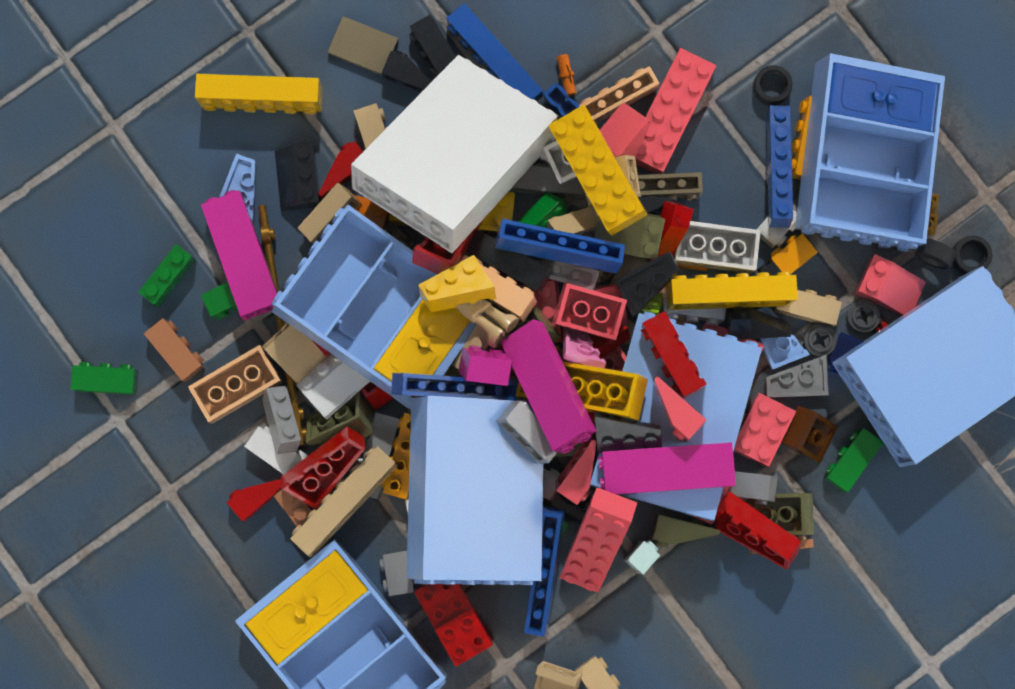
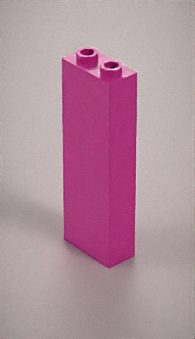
M231 190L226 192L225 196L207 199L205 203L201 204L240 317L245 321L272 311V302L278 291L244 197L240 190Z
M533 319L500 342L507 357L512 360L511 365L552 450L565 454L574 449L573 446L577 443L588 441L591 435L597 431L544 323Z
M732 442L602 452L603 457H598L599 470L604 469V478H600L601 489L616 495L736 486Z

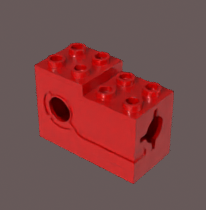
M426 584L414 591L455 667L493 646L490 635L461 584Z

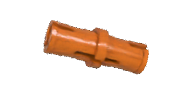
M569 55L557 56L556 60L560 72L558 75L559 80L562 81L563 88L567 92L568 97L576 95L577 92L573 79L575 75L574 71L571 70Z

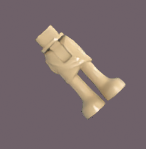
M485 299L479 300L474 304L469 302L457 305L456 307L470 322L476 323L488 334L487 342L493 349L504 339L505 332H511L519 321V318L515 315L502 313ZM486 313L487 315H489L500 325L501 328L487 320L484 316H482V314Z

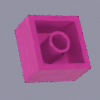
M469 345V348H462L459 373L466 381L508 386L512 360L505 353H502L501 349L490 348L489 351L481 350L482 347Z

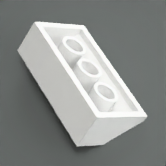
M331 354L296 386L327 420L370 381Z

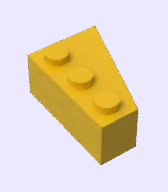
M474 255L418 284L421 298L430 312L455 308L457 305L469 302L474 304L479 300L488 298L490 300L496 299L495 286Z

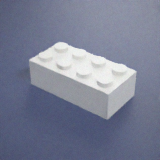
M690 221L688 231L673 257L676 263L680 265L752 274L757 269L761 230Z

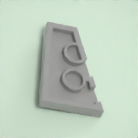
M827 355L766 377V396L769 398L828 396Z

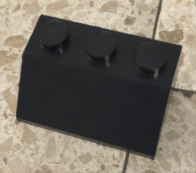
M313 142L293 144L275 151L281 211L316 207L321 202V198L319 195L316 151Z

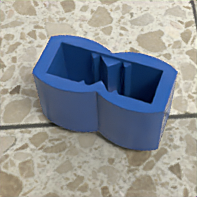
M556 83L544 92L546 106L557 113L558 116L563 117L580 107L576 101L568 98L565 89Z

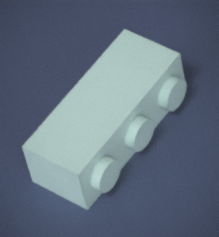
M639 541L623 560L636 572L644 575L660 556L657 553L659 549L651 541Z

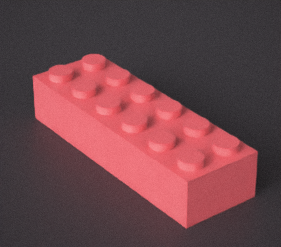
M682 48L679 49L646 115V118L651 123L635 157L636 165L654 174H663L717 65Z
M596 487L566 557L560 579L599 593L632 522L637 502Z

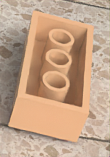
M258 345L188 386L207 421L213 424L263 395L266 388L276 387L283 383L263 347Z

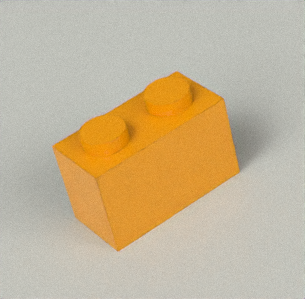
M802 233L798 237L793 235L786 241L788 245L785 248L781 249L778 247L770 254L772 258L768 262L770 264L774 262L782 272H790L791 275L816 255L818 251Z

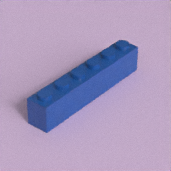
M465 3L446 18L448 31L453 36L457 35L461 39L459 42L465 50L469 49L473 53L472 57L479 65L483 64L489 74L497 79H501L505 84L519 90L530 99L539 101L543 97L541 87Z
M770 105L766 115L769 228H790L793 221L790 106Z
M502 219L497 231L495 248L617 274L623 264L625 245Z
M392 373L391 394L443 396L516 401L517 397L515 396L517 381H508V386L466 381L463 377Z
M545 506L542 510L541 581H533V585L530 587L524 629L526 634L545 637L549 628L565 509Z

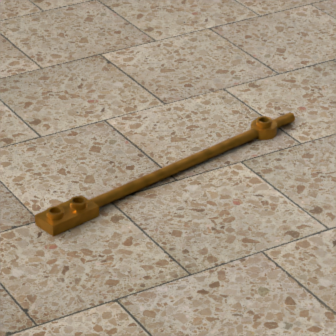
M259 205L260 229L266 260L276 289L279 292L272 246L273 240H276L274 228L269 226L266 205ZM275 314L279 331L285 325V321ZM285 372L287 390L301 438L299 446L306 445L307 428H303L302 420H305V413L303 407L300 408L298 404L295 381Z

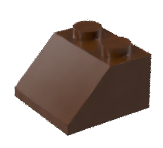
M797 406L796 413L781 443L820 464L836 432L837 426L819 413Z

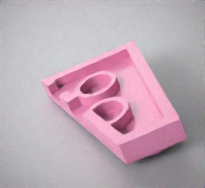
M564 327L563 359L570 363L605 368L606 362L604 359L599 358L600 352L598 349L593 348V341L589 334Z

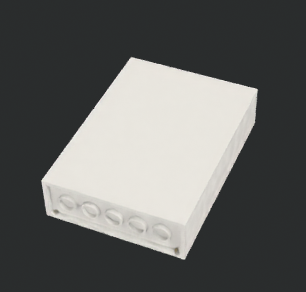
M458 55L351 164L352 189L447 251L453 253L545 152L543 147L555 141V137L548 125L557 121L558 115L552 110L541 106L534 99L523 95L519 90L505 84L501 79L492 76L485 69L479 68L470 60Z

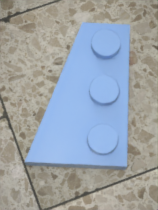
M236 154L220 197L225 196L224 194L228 191L240 190L254 223L256 161Z
M769 307L758 309L760 312L778 318ZM792 334L791 337L758 338L759 342L764 345L763 352L771 370L810 355Z

